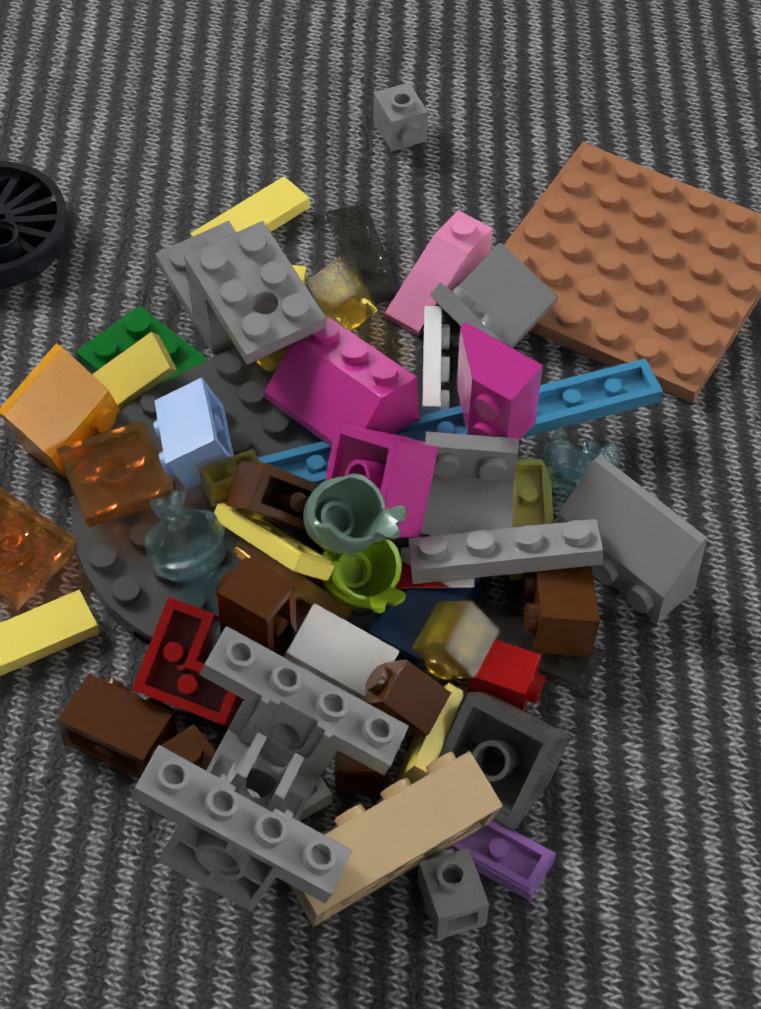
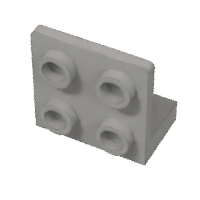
M498 243L454 290L440 282L429 294L460 326L467 322L511 348H514L558 301V296L502 243Z
M426 431L425 443L438 446L439 448L420 537L512 528L514 479L519 439Z

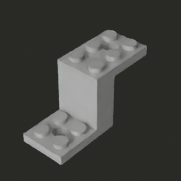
M226 221L155 253L157 265L213 355L235 345L248 365L327 327L326 316L263 221L238 232L235 231L230 221Z

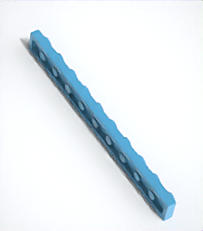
M646 358L540 385L536 422L522 438L661 402L663 390ZM457 406L419 416L417 421L400 430L395 435L409 437L425 442L426 431L467 435L462 408ZM321 441L247 461L267 463L314 483L321 484L326 478L332 447ZM241 462L236 463V468L222 474L228 496L230 495Z

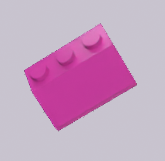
M329 317L326 319V328L290 344L264 391L267 400L331 447L336 423L396 434L419 419L417 377Z

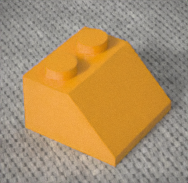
M58 344L52 347L0 408V416L25 451L64 478L73 467H77L84 461L89 448L93 445L99 434L106 433L111 429L117 415L121 412L109 390Z

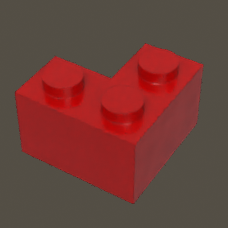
M168 596L132 690L230 727L242 698L199 675L220 624L219 617L211 612Z

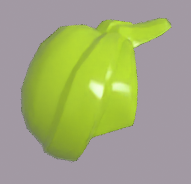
M383 539L381 542H374L368 548L353 554H335L324 549L322 556L332 561L334 568L329 580L321 579L326 590L336 600L357 608H370L379 614L385 612L386 605L397 606L404 602L406 594L401 590L395 589L400 580L402 560L398 548L392 541Z

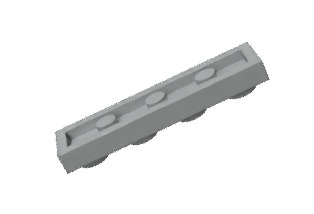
M597 519L409 538L413 584L604 564L603 547Z

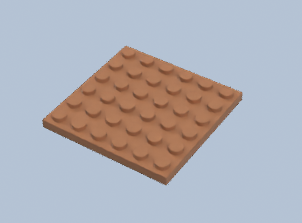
M584 142L581 143L504 244L558 296V301L534 325L530 332L609 367L646 358L662 390L691 403L695 401L761 298L760 213Z

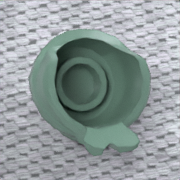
M354 473L323 481L315 488L305 504L303 518L309 537L322 549L335 554H353L368 548L374 542H381L386 537L390 539L399 538L401 532L397 524L405 521L407 510L405 506L400 505L386 509L385 500L376 485L365 476Z

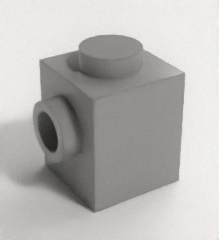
M410 83L374 92V123L391 152L427 141L428 111Z
M469 848L456 852L452 849L439 850L429 855L426 860L419 862L418 886L437 940L486 926L489 903Z

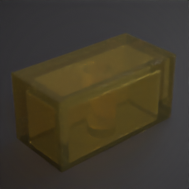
M254 449L199 468L201 486L212 507L218 503L221 504L228 501L241 461L260 462Z

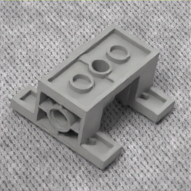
M226 626L199 675L243 698L244 701L209 766L204 770L158 745L130 798L177 823L158 862L252 912L276 877L326 903L334 892L352 850L298 821L318 778L337 750L384 775L390 768L409 726ZM247 789L255 791L260 798L252 797Z

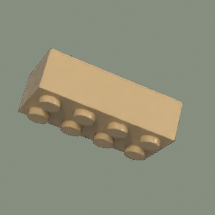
M452 751L444 754L425 767L428 772L423 774L420 780L411 784L407 777L401 779L380 793L382 798L377 801V805L368 810H365L362 804L356 805L334 820L336 825L325 836L348 847L352 852L332 896L326 903H323L289 884L312 927L419 865L420 861L426 860L432 853L447 849L493 820L503 805L470 751L458 758L455 757Z

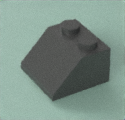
M486 691L469 692L439 757L452 751L455 757L458 758L470 751L503 805L493 820L514 831L551 781L572 736Z

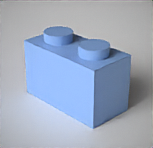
M202 377L154 401L158 420L154 421L153 424L163 451L159 453V459L169 477L176 476L185 488L190 490L236 468L224 406Z

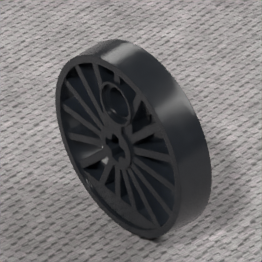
M0 161V289L22 284L45 271L57 259L67 238L66 206L58 186L41 171L28 165L10 161Z

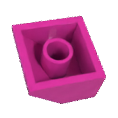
M465 322L460 328L457 390L467 435L518 438L520 441L536 422L543 365Z
M336 423L325 481L354 473L365 476L380 490L385 500L386 509L398 505L406 507L407 515L405 521L397 524L401 532L399 537L418 538L421 534L439 447L405 436Z

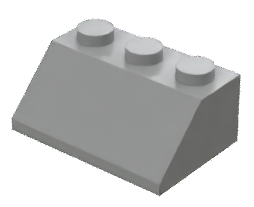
M599 455L596 457L559 511L557 523L597 519L603 547L604 564L591 566L593 574L600 582L611 585L625 596L629 604L636 611L647 614L655 622L659 623L695 590L707 537L603 456Z

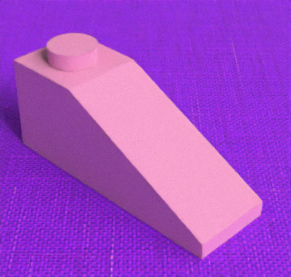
M458 210L434 234L385 311V319L419 337L424 332V307L440 306L429 294L440 282L454 290L468 277L491 251L492 228Z

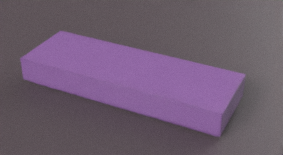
M492 820L486 826L447 848L454 850V852L469 848L479 873L529 901L532 899L556 857V853L495 820Z

